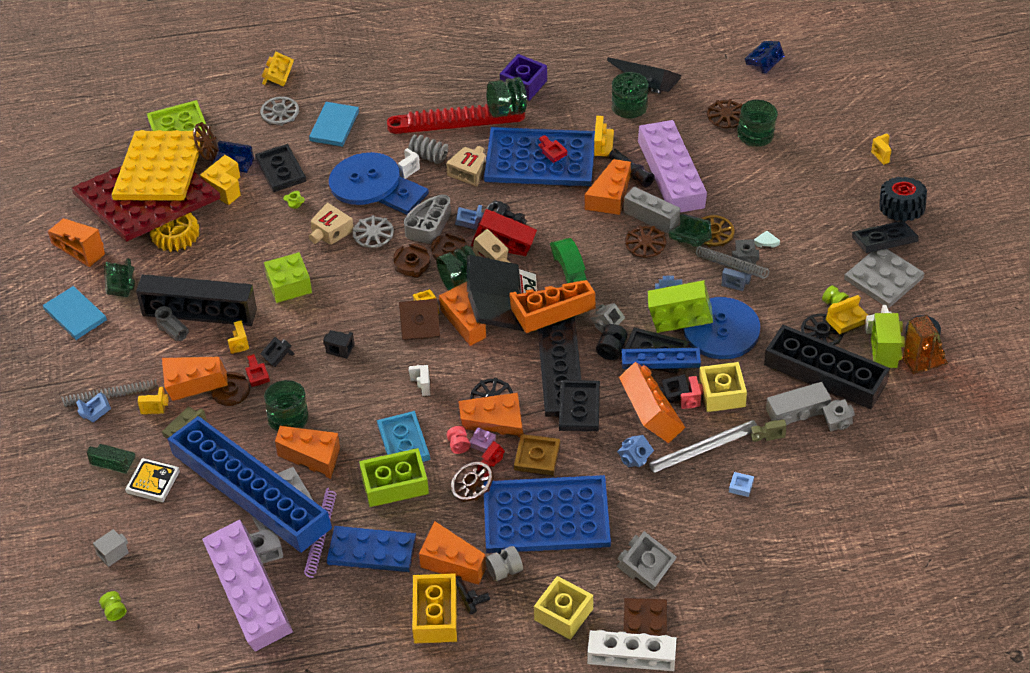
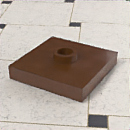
M437 299L399 302L402 340L440 337Z

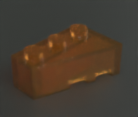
M928 315L909 320L903 360L913 375L948 364L939 333Z

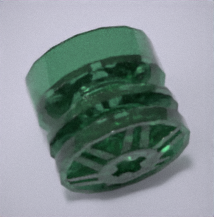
M624 72L613 79L612 110L616 115L629 119L642 116L648 108L647 79L635 72Z
M519 77L506 79L504 82L503 80L488 82L486 98L489 111L494 118L507 116L508 113L511 115L523 114L526 111V90Z
M756 99L744 103L741 107L740 121L737 128L739 139L750 146L761 147L769 144L774 137L778 117L775 106L767 101Z
M468 245L462 246L461 249H455L453 254L449 252L436 259L440 278L448 291L467 282V256H476Z
M283 380L277 381L266 389L264 400L269 426L275 431H278L280 426L303 428L309 418L304 387L295 381Z

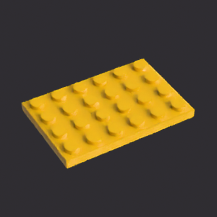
M193 130L135 131L112 192L113 200H185L199 156L194 142ZM196 131V137L201 136V135Z

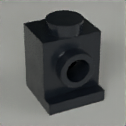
M330 330L323 340L327 354L345 359L349 357L355 346L352 332L344 334L343 332Z
M685 374L662 380L663 387H660L669 403L681 400L682 393H690ZM674 389L678 390V392L671 393Z

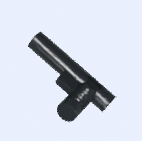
M460 576L456 577L457 589L469 614H474L477 611L475 605L489 601L490 596L488 592L477 596L475 590L467 591Z

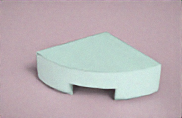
M768 231L754 239L755 245L758 247L771 246V248L780 245V240Z

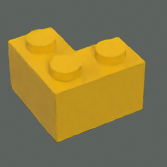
M224 155L200 174L201 178L220 193L221 199L219 200L225 204L230 205L241 196L238 182L240 178L238 162Z

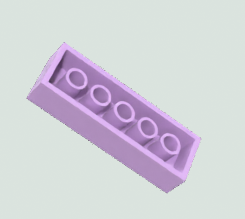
M674 121L640 125L638 143L651 172L655 176V181L664 201L679 207L680 213L705 208L706 189Z
M241 520L203 538L202 540L237 620L252 649L256 652L292 633L291 625L251 537Z

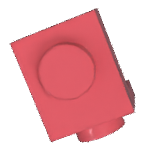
M697 376L689 377L688 382L690 393L681 394L680 405L682 409L701 406L703 387L701 383L698 384Z

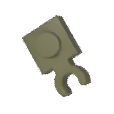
M785 419L766 422L764 427H751L752 441H760L763 438L766 441L785 438L787 427Z

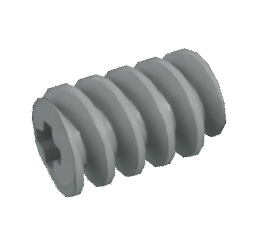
M414 134L408 149L417 153L422 159L440 164L445 160L449 146L448 144L442 146L440 141L436 144V140L432 139L430 141V137L424 139V135H419L417 138V135Z

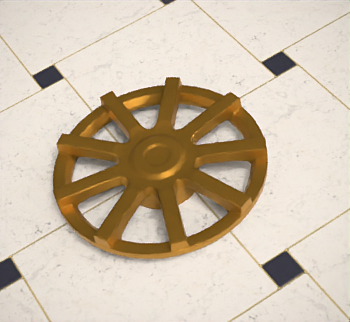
M709 215L695 223L693 233L697 242L707 245L709 248L711 246L723 247L733 240L735 229L728 219L718 215ZM710 218V224L707 225L703 222V220ZM714 218L722 219L719 224L714 223ZM725 222L730 225V227L721 228ZM698 224L706 228V230L697 229ZM731 231V234H730V235H727V234L722 233V232ZM697 233H706V234L703 235V236H701V237H699V235H698ZM719 236L724 237V238H727V239L724 240V241H722ZM710 237L709 242L705 241L704 239ZM716 238L718 242L714 243L713 239Z

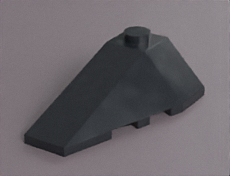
M607 57L608 62L645 87L651 88V92L654 93L669 92L682 76L665 69Z

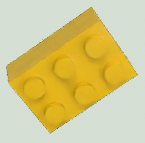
M456 574L413 575L412 631L414 643L457 642Z

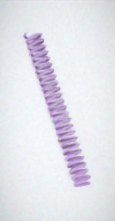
M327 488L321 507L330 510L328 513L331 519L330 516L333 512L332 509L337 494L334 491H328L329 488ZM326 534L322 536L324 538H319V540H323L322 542L315 541L310 547V553L304 570L305 575L313 578L306 571L310 574L317 573L319 556L322 553Z

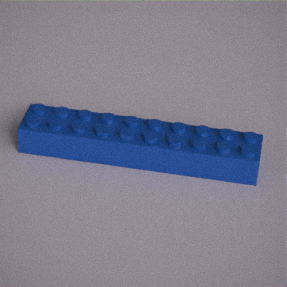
M197 416L167 438L172 454L300 553L332 529L328 511L201 417Z

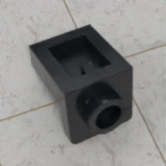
M274 337L260 354L271 365L276 367L287 353L291 356L295 353L290 349L292 345L285 339L280 341Z

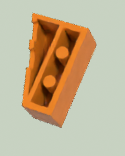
M615 159L611 161L585 193V210L621 214L624 197L626 196L631 178V162Z
M63 218L48 230L51 244L88 267H91L105 255L99 229Z
M467 282L439 295L440 311L470 346L486 338L485 324L476 322L468 298Z
M219 357L162 358L164 387L172 401L228 386L227 371Z
M518 393L459 401L460 418L465 429L476 431L479 427L482 430L497 432L500 435L510 434L517 435L518 437L524 434Z
M286 426L279 427L275 439L277 455L297 465H305L313 472L318 471L325 474L327 478H332L340 450L338 433Z
M434 521L419 552L420 567L440 574H456V577L460 576L464 581L479 585L486 570L485 554Z

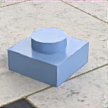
M734 472L729 486V493L749 497L754 476Z

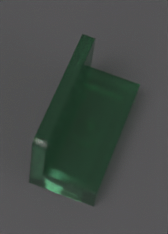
M100 444L98 448L90 446L86 452L91 465L122 473H127L136 457L134 452Z

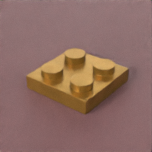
M521 434L514 462V470L554 476L561 444L560 439Z

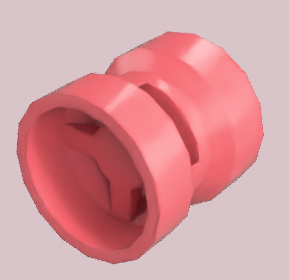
M463 426L450 428L446 435L452 452L462 454L468 451L471 445L465 428Z

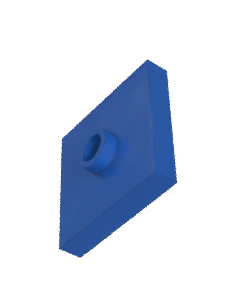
M400 176L396 189L379 202L408 215L429 194L427 188Z

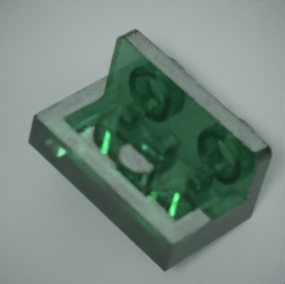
M681 214L680 225L669 231V238L680 243L684 242L694 247H699L712 238L711 222Z
M127 258L124 265L105 263L106 294L128 297L130 291L134 290L135 280L132 279L134 266H131V259Z

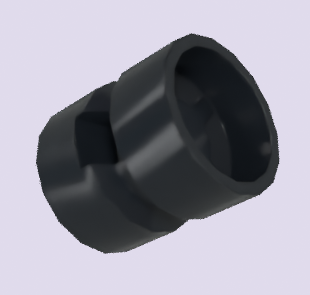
M616 324L606 325L596 346L597 354L610 361L618 359L628 337L626 330Z

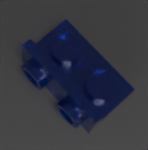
M763 41L744 60L746 65L760 66L762 73L766 74L784 57V52L780 41Z
M219 141V151L213 164L226 155L238 162L239 172L247 173L254 160L252 146Z

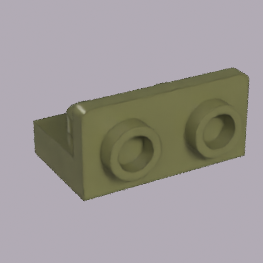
M188 406L162 431L163 437L169 438L197 416L207 422L205 411L201 408L196 411Z

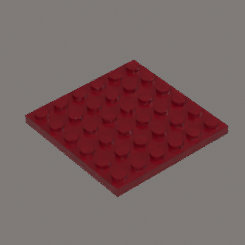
M122 166L113 168L104 174L97 175L88 181L81 182L72 187L73 194L126 242L221 199L220 193L197 173L193 172L185 200H113L112 192Z

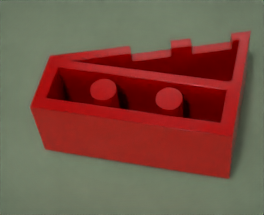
M486 209L470 246L474 247V239L488 229L508 248V253L527 256L537 230Z

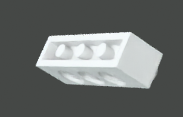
M590 630L587 652L588 664L674 671L677 637Z

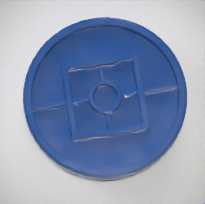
M372 152L356 154L344 159L334 167L329 176V186L334 197L352 205H365L380 201L390 195L400 181V171L397 163L387 155Z
M727 297L710 298L713 323L683 328L685 339L689 341V345L692 348H700V354L713 359L740 357L754 348L760 336V321L754 310L739 300Z

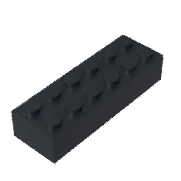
M142 274L136 290L142 316L155 317V311L165 306L169 307L172 310V314L179 320L233 325L234 322L242 321L244 326H252L257 311L252 284Z
M782 324L765 350V366L811 385L822 382L827 392L868 409L873 408L888 383L889 367Z

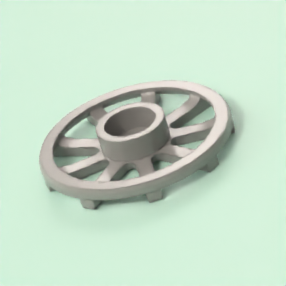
M274 97L262 105L260 110L261 118L268 122L269 125L283 126V124L295 120L299 113V106L296 101L289 97ZM282 99V102H281V103H277V104H276L275 101H274V100ZM286 100L292 102L288 106L285 105ZM269 102H271V103L273 104V107L270 108V107H267L266 105H267ZM296 106L295 110H288L291 107ZM263 110H267V111H271V112L264 114V113H263Z
M374 215L363 220L360 219L353 228L354 240L359 245L367 248H377L387 244L394 234L393 226L387 218L375 217ZM372 221L371 226H369L366 222ZM384 223L388 225L387 227L380 228ZM390 230V235L385 234L381 231ZM356 232H365L356 237ZM382 236L387 238V240L381 243L379 238ZM367 237L365 244L359 241L360 239ZM370 240H376L377 245H369Z

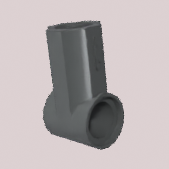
M163 306L155 311L159 330L168 333L175 341L181 342L186 338L189 333L188 328L172 314V310L169 307Z

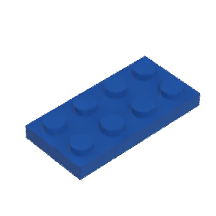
M334 526L327 564L410 572L416 533Z

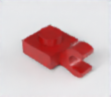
M546 135L539 138L542 142L539 144L542 153L553 163L567 156V149L557 140L551 142Z
M255 354L247 356L249 367L245 368L251 387L270 382L264 363L258 364Z
M493 441L482 455L483 460L481 462L487 464L490 468L491 466L494 467L496 463L502 460L505 450ZM478 465L477 473H480L484 466ZM487 471L483 477L489 476V472Z

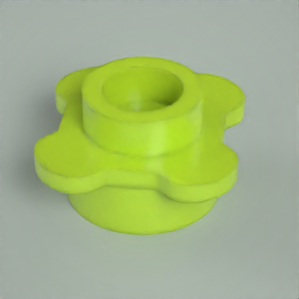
M294 191L289 195H285L284 201H287L290 208L296 209L304 203L305 198L301 197L299 191Z

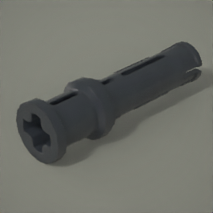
M617 149L610 152L609 158L612 160L631 162L630 175L634 180H639L642 186L648 187L653 183L654 174L647 172L642 165L635 164Z

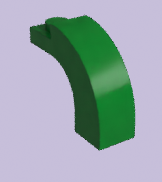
M571 238L549 243L554 261L558 260L560 262L567 283L587 280L581 254Z

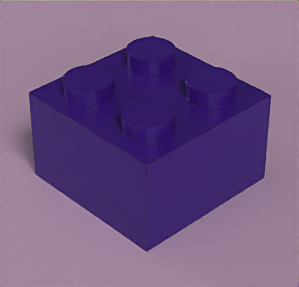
M517 54L500 73V89L528 101L547 82V65Z

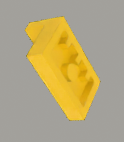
M275 52L273 57L269 56L266 63L268 68L265 67L261 76L264 78L262 84L265 85L267 80H270L284 87L294 59Z
M596 116L594 156H609L613 150L614 130L607 129V123H604V116Z
M856 295L832 304L828 308L825 320L839 334L864 325L868 314L859 306L861 297Z

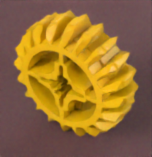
M188 213L151 230L150 237L157 248H162L163 251L168 249L170 253L173 250L178 252L179 249L185 250L186 246L191 247L192 243L196 242L197 237H199V224L196 217L192 213Z

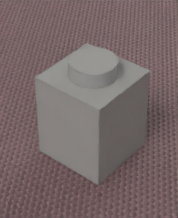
M114 529L93 542L97 556L108 567L129 553L127 539L123 534L119 535Z

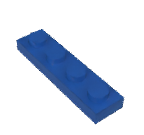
M700 348L622 349V369H628L635 362L641 366L645 365L649 369L700 368Z

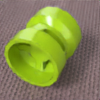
M831 285L824 292L822 301L832 305L849 298V295L839 292L837 287Z
M116 591L107 592L99 600L102 609L105 610L104 614L109 621L119 620L127 612L125 605L121 603L119 593Z

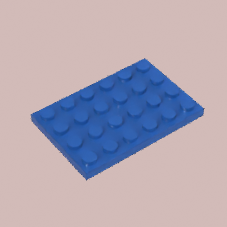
M491 127L484 182L592 186L595 131ZM546 135L551 142L557 140L567 149V156L553 163L542 153V149L539 147V144L542 142L539 138Z
M605 475L492 481L490 491L484 494L486 553H501V550L510 546H514L517 552L611 547Z

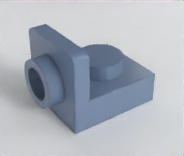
M724 268L721 286L743 291L745 285L750 283L751 274Z

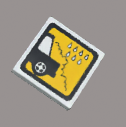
M142 458L125 489L126 493L164 502L180 472L179 467Z

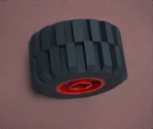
M896 177L885 181L880 191V211L884 216H888L887 218L896 221H912L920 218L926 209V186L921 181L908 177Z

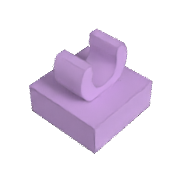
M478 427L469 441L470 447L485 453L491 443L496 440V434Z

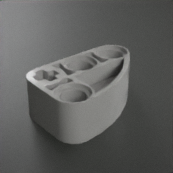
M441 194L429 198L414 207L404 219L405 236L410 240L432 244L433 240L441 235L451 215L450 198L447 195Z

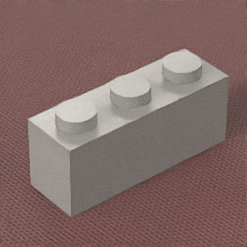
M633 187L624 197V213L651 226H655V228L671 234L680 223V208L656 196Z
M819 382L768 397L766 411L771 421L785 419L786 425L799 420H806L809 417L823 415V407L829 405L832 399L823 383Z

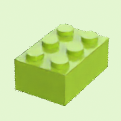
M704 280L648 291V307L657 333L713 323L712 305Z
M419 448L359 461L369 507L429 494L428 479Z

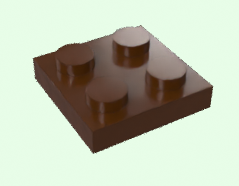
M624 598V632L628 634L645 633L653 636L667 635V599Z

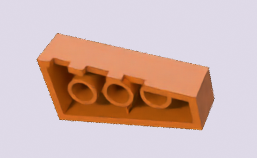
M587 280L562 284V287L559 288L548 286L545 287V290L540 291L530 289L522 294H517L516 292L509 293L511 310L526 333L596 308L595 291Z
M635 362L619 379L643 426L669 443L686 427L662 393L657 382L651 376L652 372L645 365L641 366Z

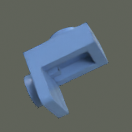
M478 205L477 211L458 207L455 225L476 230L484 214L481 212L482 205Z
M102 392L87 403L80 399L76 401L79 415L91 422H95L111 409L106 396Z

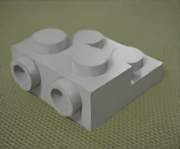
M644 531L639 537L635 535L628 544L631 546L629 551L624 549L617 559L620 562L617 567L632 579L637 577L653 590L677 557Z

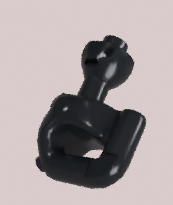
M494 200L486 208L491 211L497 209L496 213L524 225L527 223L524 214L510 212V206L501 201Z

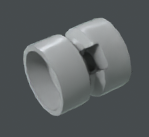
M514 546L501 550V554L495 552L486 556V566L495 582L507 578L508 573L514 575L523 571L521 558Z

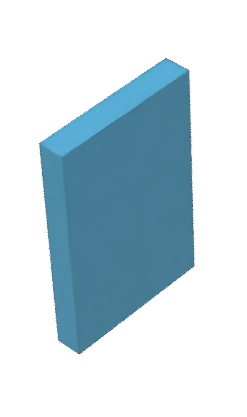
M325 102L309 136V140L343 147L359 113V107Z
M74 286L43 305V309L75 340L107 321L106 316Z
M415 411L377 420V426L387 455L419 448L422 462L430 460V454Z

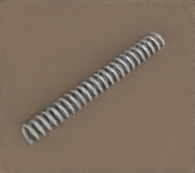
M701 246L696 249V255L703 259L762 279L769 275L768 268H763L762 266L760 267L759 265L757 266L756 264L754 265Z
M151 379V386L148 380L147 387L145 381H143V387L141 382H139V387L135 383V388L132 383L131 388L129 384L127 388L126 385H123V392L120 385V392L116 386V393L114 387H112V393L110 388H108V393L104 389V395L108 399H110V396L114 398V395L117 398L118 395L121 397L122 394L123 396L130 393L133 394V391L137 394V390L139 393H141V390L145 392V389L147 392L149 389L151 391L153 389L156 390L157 388L159 389L156 379L154 383ZM90 391L89 398L87 392H85V399L83 393H81L80 400L84 403H87V401H90L92 399ZM77 393L76 400L75 394H73L72 400L71 395H69V401L68 397L65 396L66 404L64 398H61L64 406L67 407V405L71 406V403L74 406L76 401L80 399V396Z

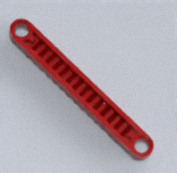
M493 103L491 106L485 104L484 107L478 105L477 108L474 106L470 108L464 106L463 109L457 107L456 110L452 107L450 110L444 108L443 111L437 109L436 112H433L432 109L429 112L423 110L422 113L416 111L415 114L409 112L406 115H396L388 118L387 129L392 134L520 122L525 119V107L521 104L502 105L501 103L496 106ZM516 111L521 112V113L518 114V115L513 114V112H516ZM394 123L400 124L399 126H392Z

